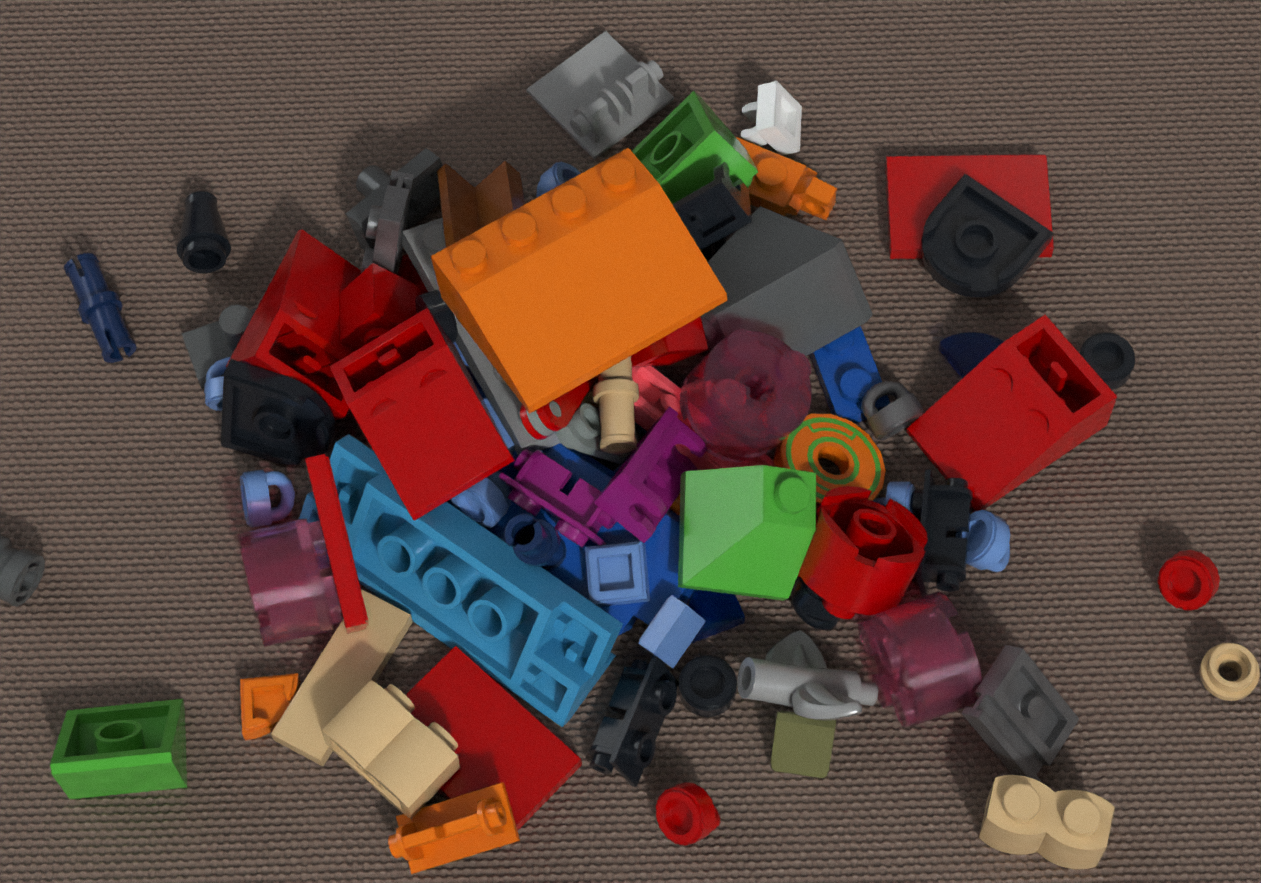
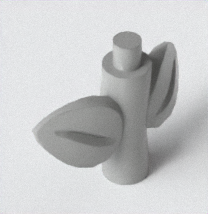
M802 630L792 632L777 642L766 654L765 660L751 657L745 658L738 672L737 687L741 698L793 707L795 714L808 719L836 720L859 715L862 713V705L873 706L878 698L877 684L861 681L856 671L827 669L818 647Z

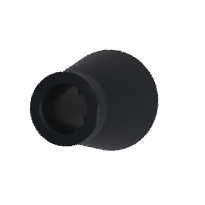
M198 191L191 193L185 199V213L177 244V254L183 260L184 266L190 271L212 273L225 265L226 258L231 252V245L218 211L217 198L209 192Z

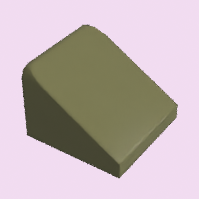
M781 710L777 712L770 762L771 769L782 773L826 778L829 773L836 720H815L799 716L790 711Z

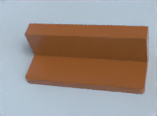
M507 161L499 165L476 187L472 186L448 164H444L437 170L446 247L525 204L521 175Z

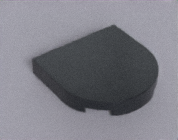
M964 174L926 220L921 240V255L927 271L942 287L962 296L988 297L1004 292L1012 287L1050 244L1053 232Z
M233 359L230 360L224 372L221 425V445L223 447L285 465H298L302 459L326 453L335 434L336 423L330 407L319 394L307 385L288 376Z

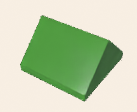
M183 699L67 710L50 762L52 776L69 799L187 788L185 707Z

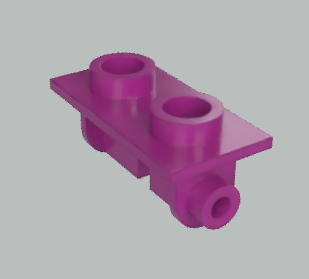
M525 449L520 453L514 464V468L519 471L514 480L501 472L499 478L512 488L507 498L535 517L541 508L559 519L554 527L556 531L582 548L588 539L599 546L606 545L596 534L602 526L609 530L617 521L594 503L601 494L600 490L579 478L567 496L561 490L572 476V473L547 457L540 450L533 453Z

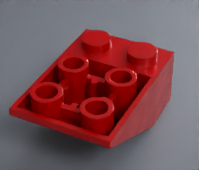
M303 229L298 230L226 367L230 360L233 359L293 378L319 394L330 407L335 420L345 417L349 407L329 366L356 351L340 343L339 293L361 274V270Z
M428 307L329 366L348 407L414 521L515 461L455 345Z
M1043 315L1001 343L912 423L906 432L946 480L949 478H962L968 482V489L973 492L971 510L975 512L986 509L1107 426L1117 395L1046 315Z

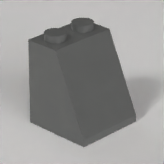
M761 206L751 215L752 222L738 229L708 261V264L726 291L728 301L701 316L708 350L702 352L704 356L701 358L705 368L720 380L726 381L729 378L749 386L760 383L861 326L873 315L842 239Z

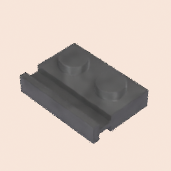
M392 170L382 206H371L366 238L375 239L374 249L366 247L361 273L372 263H375L397 275L398 265L402 256V231L406 229L413 174Z
M1005 645L975 691L979 696L973 708L966 706L961 714L1012 775L1026 776L1041 781L1037 773L1043 764L1051 765L1079 718L1023 648Z

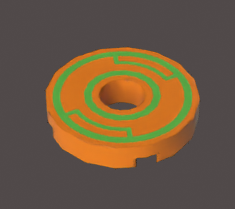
M811 413L795 420L778 441L774 456L775 467L816 473V509L826 493L836 487L854 486L871 490L872 492L868 499L873 501L884 485L886 473L881 451L870 435L852 421L833 414ZM818 458H826L834 462L838 466L841 475H833L825 471L819 464Z

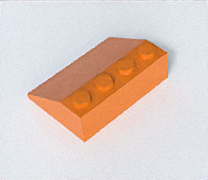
M629 147L431 256L441 298L529 414L728 301L726 291L661 185Z

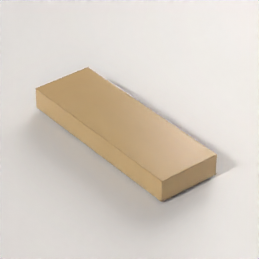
M361 590L369 622V625L366 626L367 629L347 634L344 619L342 620L271 733L274 741L324 767L333 750L325 743L321 730L370 680L377 681L413 623L411 614L364 590Z

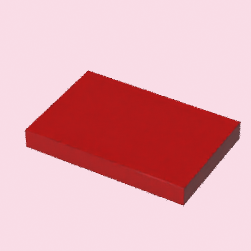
M886 156L885 176L890 259H922L921 240L926 220L964 174L1053 232L1047 156ZM1053 236L1050 244L1039 257H1052L1054 250Z
M457 646L449 651L406 694L415 706V709L411 712L414 718L427 727L432 722L438 723L458 743V747L454 752L458 755L460 768L438 792L449 800L504 782L517 831L582 766V760Z

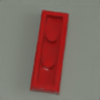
M325 454L305 458L346 632L349 634L367 629L366 626L369 625L329 456L326 457Z

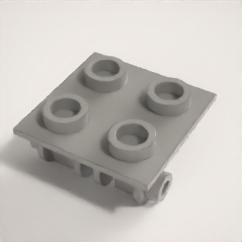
M604 31L526 89L527 93L594 160L674 100V96L659 83V80L664 76L660 66L653 60L647 63L638 62L607 31Z

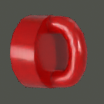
M1179 551L1171 556L1159 571L1158 585L1161 594L1167 602L1182 610L1189 611L1201 608L1214 597L1219 589L1220 577L1217 567L1209 557L1198 551Z
M684 782L666 789L658 797L655 806L659 828L669 840L679 845L686 846L707 837L721 822L720 814L714 806L711 797L703 788L695 783Z

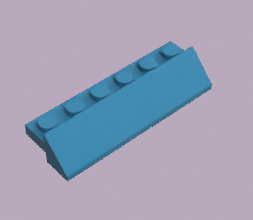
M350 434L335 442L330 457V464L359 584L385 602L411 614L414 623L451 649L457 646L490 677L559 726L563 727L566 725L616 655L611 650L623 623L542 567L529 566L519 560L514 553L513 547L448 502L443 503L414 521L375 452ZM311 491L306 496L293 537L329 561L313 491Z

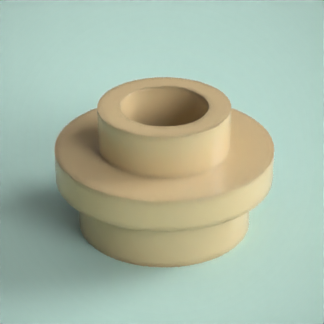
M1221 643L1212 647L1204 655L1200 664V678L1204 687L1212 695L1222 700L1236 701L1247 697L1252 693L1259 681L1260 669L1256 658L1247 648L1239 644ZM1223 666L1233 668L1238 674V680H1225L1221 677L1219 668Z

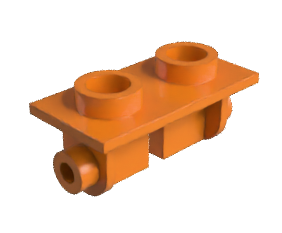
M503 782L423 807L412 819L404 814L396 816L398 827L396 834L389 836L388 845L393 857H403L407 860L411 874L518 842L520 838Z

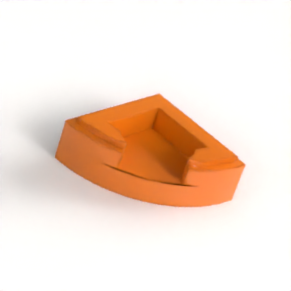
M298 673L240 679L242 735L245 741L262 737L273 731L300 688L301 680Z

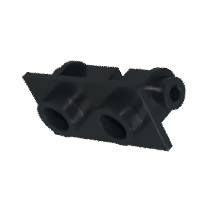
M925 470L924 489L914 491L912 514L921 522L928 538L924 547V551H926L924 558L914 575L917 578L922 597H928L929 582L936 583V588L941 591L954 592L959 590L960 582L966 579L967 538L947 537V532H969L971 501L973 499V492L968 489V482L965 479L949 478L945 481V485H935L931 470Z
M652 656L650 663L635 659L630 667L623 668L609 707L613 711L625 713L624 719L619 720L604 716L588 752L592 756L589 764L590 767L604 774H611L615 767L629 784L637 787L644 768L649 766L654 757L655 741L666 715L670 714L673 710L677 698L679 682L658 657Z

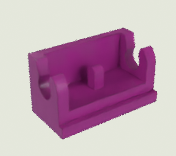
M670 406L640 438L637 448L630 452L594 502L643 543L652 536L657 525L679 495L681 474L685 471L697 470V467L691 460L677 450L676 444L688 447L692 454L700 458L707 451L706 444L702 438L676 417L678 413Z

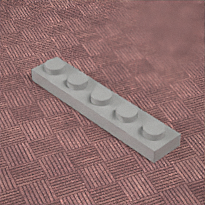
M443 218L402 231V245L428 292L433 290L440 291L431 256L446 248ZM455 316L458 336L455 342L486 398L491 401L515 444L514 449L518 456L525 449L534 453L537 450L542 451L561 443L556 433L543 440H538L527 432L520 418L522 403Z

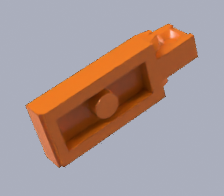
M736 137L748 151L759 171L753 176L752 183L748 188L751 205L758 208L761 206L783 216L786 213L797 215L799 210L827 220L836 203V187L818 179L817 172L808 167L806 168V165Z

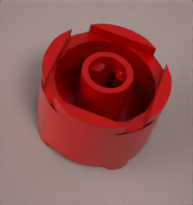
M854 486L836 487L829 490L816 509V530L798 574L812 591L823 598L824 608L830 614L841 619H851L856 613L862 615H883L895 611L926 552L924 547L928 541L925 528L907 508L890 498L886 506H883L868 499L872 492L871 490Z

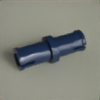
M93 253L77 255L82 268L78 269L75 261L70 259L64 265L66 275L69 276L81 303L77 309L83 323L90 324L102 351L101 355L104 361L108 363L122 361L124 359L119 348L123 347L128 357L137 349L120 313L123 306L118 293L110 291L100 269L97 256Z
M528 514L514 516L507 523L504 533L505 540L509 546H513L514 553L519 560L529 566L542 567L545 570L556 569L563 563L566 558V545L562 539L560 540L558 532L550 523L542 519H534L533 516Z

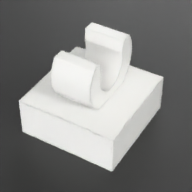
M778 81L758 85L757 102L748 103L742 108V113L752 123H756V126L751 129L742 130L741 137L745 141L760 147L768 143L782 156L799 152L802 106Z

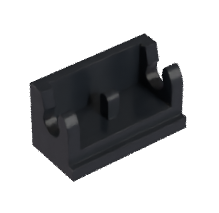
M726 162L714 168L713 181L672 204L700 251L752 222L749 189L741 179L732 183L729 176L730 170Z

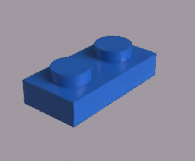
M859 326L809 354L831 414L850 420L853 423L867 420L861 409V401L865 392L872 386L882 382L863 330ZM888 395L876 401L875 407L878 411L890 404Z

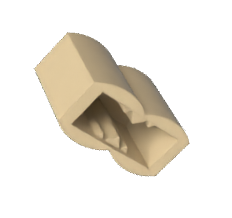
M370 680L321 731L325 743L347 765L366 779L399 811L412 819L459 770L458 755L454 752L458 747V743L438 723L432 722L427 727L414 718L411 714L415 709L414 704L396 686L389 684L383 689L376 682Z
M1021 775L995 777L987 797L979 838L990 847L1001 852L1016 855L1038 852L1046 860L1058 866L1070 869H1089L1097 866L1107 848L1115 807L1106 799L1087 791L1069 789L1054 792L1047 785L1033 778Z

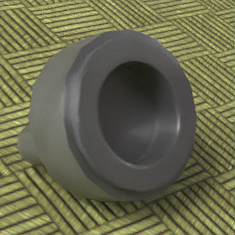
M885 381L872 386L865 392L861 401V409L868 420L866 424L875 438L881 441L894 436L910 426L924 411L913 393H909L902 384L893 381ZM885 395H894L897 400L880 411L875 407L876 401Z

